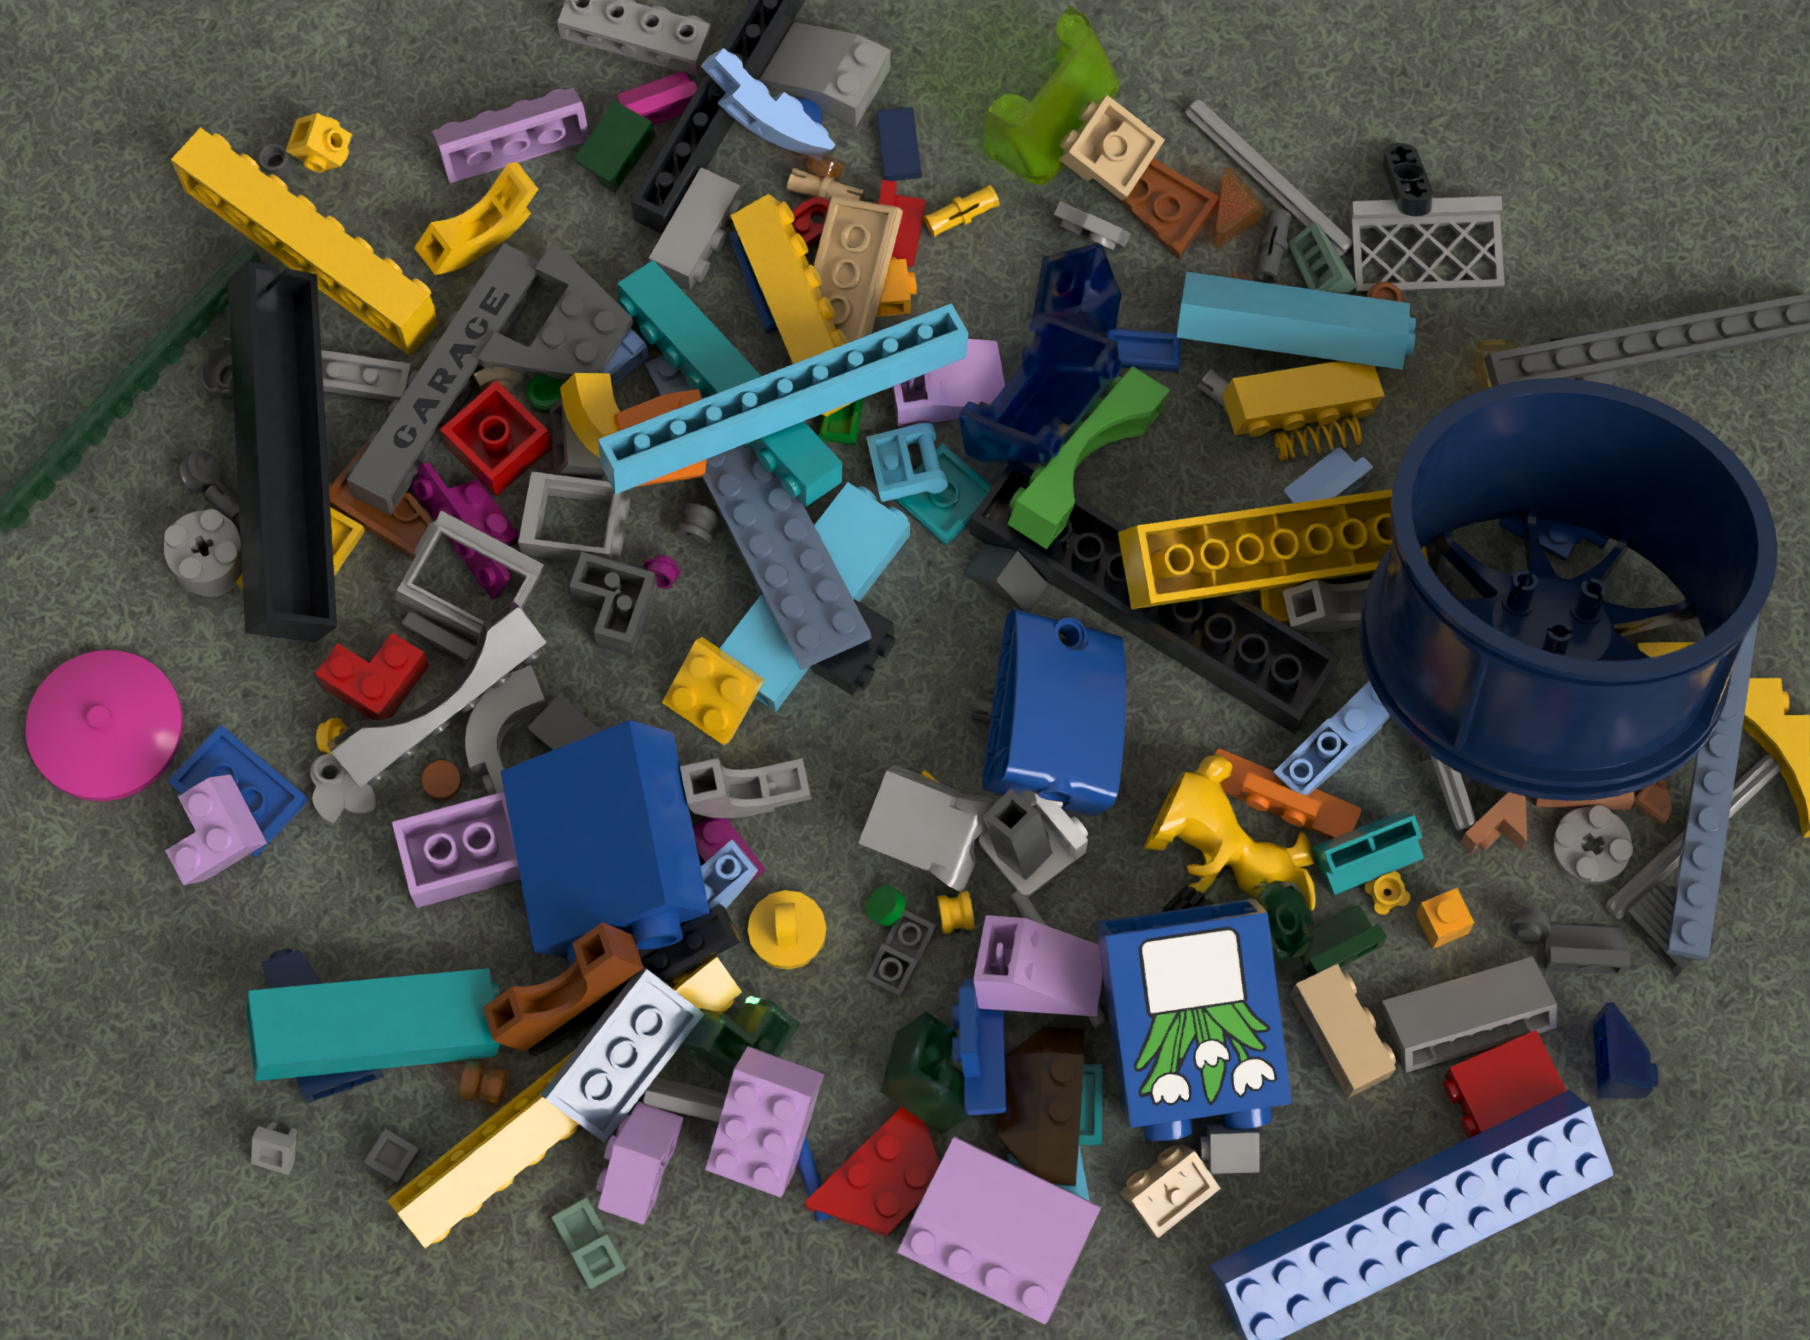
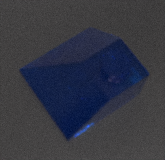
M1094 243L1043 257L1032 325L1087 334H1096L1116 329L1122 294L1101 244Z
M1605 1003L1592 1020L1598 1099L1647 1098L1653 1091V1087H1657L1658 1084L1657 1064L1651 1063L1650 1050L1615 1003Z

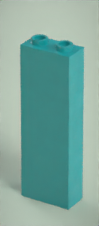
M489 968L249 990L245 1002V1013L254 1081L496 1057L501 1043L493 1041L483 1007L499 996L497 982H491Z

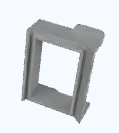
M440 511L437 520L428 525L416 546V557L396 590L395 600L477 643L481 625L484 623L483 620L413 584L441 534L525 577L526 579L513 600L521 609L525 606L541 577L544 564Z

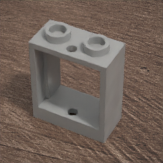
M531 472L518 540L520 551L527 556L578 562L581 552H585L613 561L614 555L620 556L622 552L623 533H619L618 530L620 520H627L630 498L624 497V492L615 494L608 481ZM548 495L610 503L603 548L540 540Z

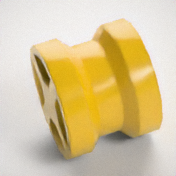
M968 891L960 892L957 897L951 898L946 895L937 896L943 935L951 934L954 929L964 928L966 931L975 930L972 904Z

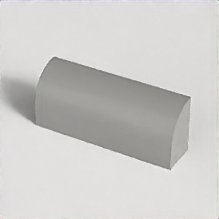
M1533 956L1382 1001L1386 1024L1397 1055L1406 1073L1502 1045L1535 1030L1539 1034L1557 1028V1003Z

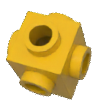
M319 113L296 119L286 152L304 162L303 165L307 169L322 173L342 166L349 154L348 145L352 134L341 128L340 123L333 118L322 116Z

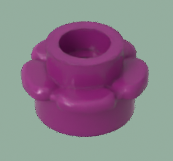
M657 555L654 557V560L649 558L644 562V568L655 573L658 588H671L674 581H677L681 574L676 562L666 555ZM658 576L664 577L665 579L660 580Z

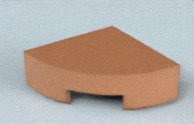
M1665 779L1641 789L1633 801L1636 807L1662 826L1667 822L1672 809L1671 797Z

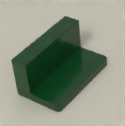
M614 101L576 155V163L599 176L602 185L615 193L655 138L656 134L652 122L621 103Z
M1355 906L1293 938L1292 945L1310 976H1313L1336 964L1341 968L1383 946L1387 936L1380 924L1372 927L1362 908Z

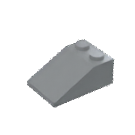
M794 22L762 74L760 81L779 91L786 92L796 99H809L817 103L821 111L857 127L891 69L890 49L858 34Z

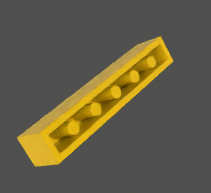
M767 194L730 215L792 363H798L847 344L848 341L840 329H836L832 320L836 316L832 304L826 297L822 296L818 287L822 285L821 278L817 270L812 265H809L805 254L808 253L807 245L801 235L795 233L791 224L795 221V218L788 204L785 201L779 202ZM849 404L823 413L822 415L827 417Z

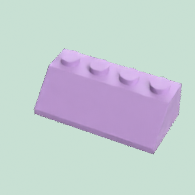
M574 87L567 90H553L546 96L531 101L521 100L515 102L509 108L496 112L485 111L473 119L460 123L449 122L440 129L433 131L435 143L449 184L505 167L508 163L525 161L583 143L589 138L584 107Z

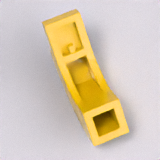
M518 162L508 163L487 194L475 206L457 217L431 222L414 249L434 275L464 268L510 238L531 214L527 206L538 191V188Z
M574 373L560 387L564 411L576 436L586 448L599 458L598 439L618 432L614 415L620 412L614 400L610 373Z

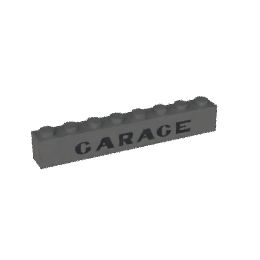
M506 243L502 244L497 254L492 253L488 257L483 268V275L478 282L474 281L470 284L465 293V302L458 312L453 311L447 319L444 334L439 341L434 340L431 343L425 356L426 361L420 370H414L409 376L405 393L400 400L395 399L391 403L386 414L387 420L381 429H375L370 435L366 445V452L360 460L356 459L350 465L346 479L352 497L391 516L416 478L417 469L420 464L427 461L442 438L440 429L457 415L476 386L473 374L485 368L479 365L477 358L495 331L508 337L544 278L537 276L535 270L540 260Z

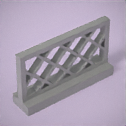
M1502 197L1433 198L1431 211L1424 216L1418 217L1401 213L1395 200L1352 201L1348 215L1349 225H1351V240L1353 242L1352 258L1354 282L1356 284L1355 293H1367L1376 284H1363L1362 269L1371 260L1387 274L1380 282H1387L1392 278L1397 282L1393 284L1401 292L1504 288L1500 219ZM1491 224L1492 240L1483 248L1468 233L1475 225ZM1460 225H1469L1465 230L1460 227ZM1432 226L1428 231L1422 228ZM1438 226H1449L1459 235L1447 249L1431 236ZM1402 227H1411L1422 237L1410 250L1394 237ZM1374 228L1385 239L1372 252L1361 242L1360 229ZM1385 228L1394 229L1389 233ZM1462 239L1479 253L1467 266L1450 253ZM1425 240L1442 254L1430 268L1413 254ZM1388 242L1404 255L1393 269L1376 255ZM1492 245H1493V256L1488 252V250L1490 249V247H1491ZM1361 252H1363L1367 256V258L1363 262L1361 258ZM1481 257H1484L1494 266L1495 279L1481 280L1470 269ZM1444 258L1461 271L1453 281H1443L1433 272ZM1408 259L1424 272L1416 282H1406L1396 273ZM1466 275L1471 280H1461V278ZM1427 276H1429L1433 280L1430 282H1423L1427 278Z

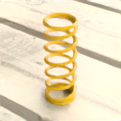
M1353 417L1351 422L1348 418H1345L1342 423V430L1339 424L1333 421L1329 426V432L1323 424H1319L1316 429V435L1309 426H1306L1304 429L1303 437L1295 429L1291 432L1290 440L1283 431L1276 432L1274 441L1277 449L1280 447L1279 460L1283 462V460L1286 461L1288 459L1287 445L1291 458H1295L1293 450L1295 432L1301 442L1304 455L1308 456L1306 448L1307 430L1310 431L1317 453L1320 454V427L1325 432L1330 450L1333 451V424L1340 434L1343 448L1346 449L1347 447L1345 437L1346 422H1348L1352 429L1356 445L1360 446L1362 434L1358 419Z

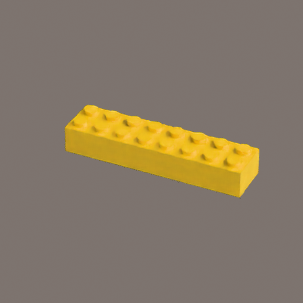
M200 127L171 159L186 193L288 268L317 274L318 290L407 355L411 356L439 324L435 313L436 307L432 303L430 296L431 291L423 282L416 278L411 281L402 274V269L393 260L387 257L382 260L373 253V248L364 239L358 236L353 239L344 232V227L335 218L329 215L324 218L316 212V207L303 195L296 197L287 191L288 187L280 178L274 174L268 177L259 170L260 167L250 156L244 153L239 156L232 151L231 145L221 135L217 133L210 135Z
M1393 489L1143 524L1120 531L1118 536L1131 609L1297 585L1316 579L1323 581L1374 573L1381 558L1392 545L1390 512ZM1424 546L1421 551L1428 562L1426 546Z

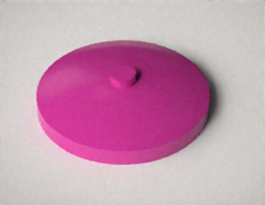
M117 650L85 653L57 667L38 687L26 717L27 746L39 771L52 785L62 792L89 801L122 799L134 795L151 785L166 771L173 761L180 746L183 733L181 703L168 678L148 660L132 653Z

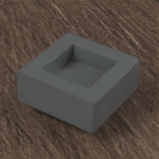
M385 1128L363 1163L368 1168L400 1186L421 1150Z

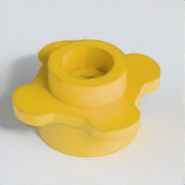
M1397 871L1382 875L1377 880H1370L1364 885L1365 892L1371 895L1375 903L1374 911L1379 915L1388 914L1391 908L1398 905L1404 907L1410 901V894L1408 891H1405L1404 883ZM1385 889L1390 890V896L1384 894Z

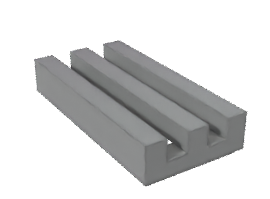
M655 1077L645 1091L643 1103L719 1122L727 1093Z

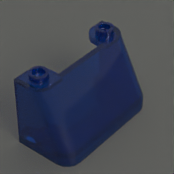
M1038 313L1029 324L1030 330L1036 332L1031 347L1024 346L1021 350L1023 364L991 404L982 401L976 404L968 401L960 411L959 419L966 456L982 463H1045L1050 458H1055L1064 440L1110 381H1114L1119 375L1122 362L1119 359L1117 341Z

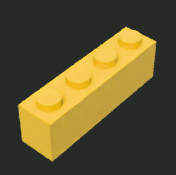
M1336 361L1233 378L1223 392L1222 397L1234 435L1249 433V436L1254 437L1263 435L1271 429L1284 428L1286 431H1291L1313 422L1326 425L1342 417L1353 416L1357 419H1362L1375 412L1376 407L1385 395L1375 366Z

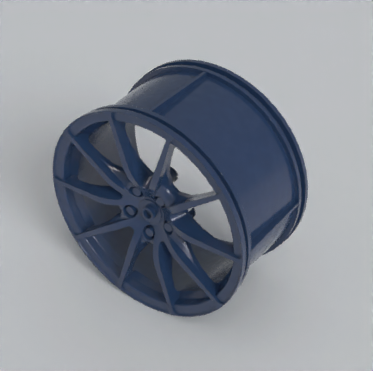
M1562 378L1516 381L1476 392L1455 402L1433 417L1413 439L1400 462L1393 485L1390 529L1392 545L1381 558L1373 574L1361 611L1359 630L1364 667L1375 693L1395 723L1428 754L1449 768L1475 781L1521 796L1561 801L1597 800L1616 797L1643 789L1676 772L1691 760L1705 745L1717 726L1726 704L1732 669L1743 641L1763 609L1774 582L1778 545L1770 508L1759 485L1731 449L1697 421L1654 398L1609 384ZM1522 518L1528 570L1517 571L1512 576L1489 568L1458 545L1450 532L1478 522ZM1536 519L1579 526L1602 534L1618 543L1603 561L1573 579H1563L1554 571L1541 547ZM1431 542L1484 599L1456 600L1432 571L1421 549ZM1630 548L1664 573L1686 599L1678 604L1656 608L1634 609L1615 605L1603 600L1607 593L1604 581ZM1696 617L1705 635V638L1692 645L1656 657L1646 655L1622 638V636Z

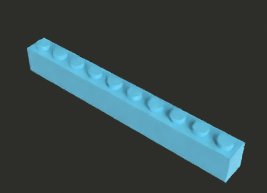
M952 303L600 438L598 439L600 465L615 494H618L966 358L968 331Z

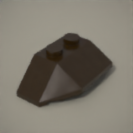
M1043 1027L1005 1055L1006 1111L999 1113L997 1137L1024 1170L1055 1185L1076 1186L1084 1064V1029Z

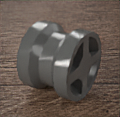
M687 503L683 509V522L676 526L674 533L677 538L684 542L708 548L712 542V529L718 527L721 520L720 516L705 506Z

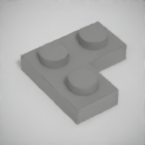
M1061 201L1054 213L1055 216L1063 219L1060 224L1061 227L1079 235L1083 229L1091 232L1089 239L1114 250L1116 244L1126 247L1132 235L1116 225Z

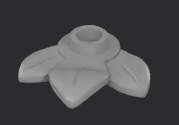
M333 754L321 755L312 763L310 777L316 787L312 796V802L320 817L331 824L335 823L344 809L358 814L370 813L376 809V799L372 787L366 783L360 788ZM332 768L337 771V775L333 779H326L323 776V772L326 769Z

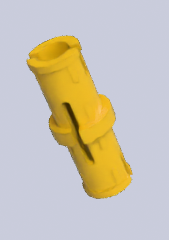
M987 185L985 188L964 198L958 196L952 199V204L923 216V220L932 237H936L938 234L961 223L963 226L971 223V218L994 207H998L1000 203L993 187Z

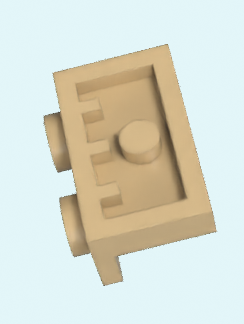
M1183 1144L1173 1145L1165 1149L1158 1156V1162L1147 1170H1141L1133 1174L1127 1180V1186L1119 1192L1122 1198L1133 1206L1151 1234L1156 1238L1162 1236L1221 1189L1195 1150Z

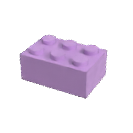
M504 792L392 822L410 896L416 908L520 880Z
M747 1047L734 1068L705 1170L781 1198L795 1172L824 1074Z

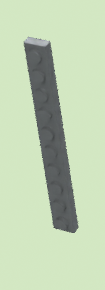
M1810 293L1493 352L1484 357V362L1491 385L1494 387L1510 382L1531 379H1575L1809 334Z

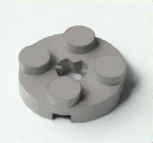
M1597 805L1575 809L1563 817L1553 835L1552 853L1555 862L1565 875L1583 883L1600 885L1612 881L1622 873L1633 853L1630 832L1625 823L1616 814L1611 813L1607 807ZM1590 836L1593 840L1598 838L1602 843L1598 849L1602 850V852L1598 855H1595L1592 850L1585 852L1581 845H1585L1586 841L1582 839Z

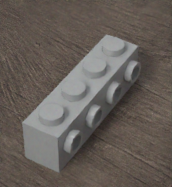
M565 0L557 21L560 38L675 71H685L687 74L697 77L712 40L710 23H706L703 19L693 15L681 16L671 13L664 7H649L638 4L634 0Z

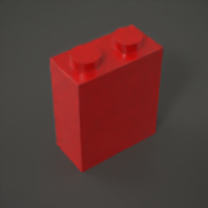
M1537 1030L1450 1067L1445 1074L1447 1080L1443 1082L1448 1099L1452 1104L1458 1102L1465 1117L1461 1118V1124L1468 1138L1567 1091Z

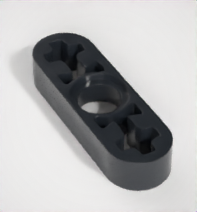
M1406 143L1388 145L1384 149L1383 169L1399 211L1414 217L1428 214L1432 209L1433 190L1417 149Z

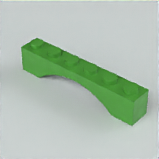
M1133 366L1123 378L1116 376L1107 389L1105 399L1103 400L1098 397L1089 409L1086 421L1084 422L1079 419L1073 426L1067 443L1059 442L1049 457L1048 465L1045 467L1040 464L1030 478L1029 487L1027 489L1020 487L1014 494L1009 504L1013 511L1008 525L1047 549L1066 527L1074 507L1073 476L1078 465L1092 452L1108 443L1124 438L1143 436L1162 412L1170 389Z

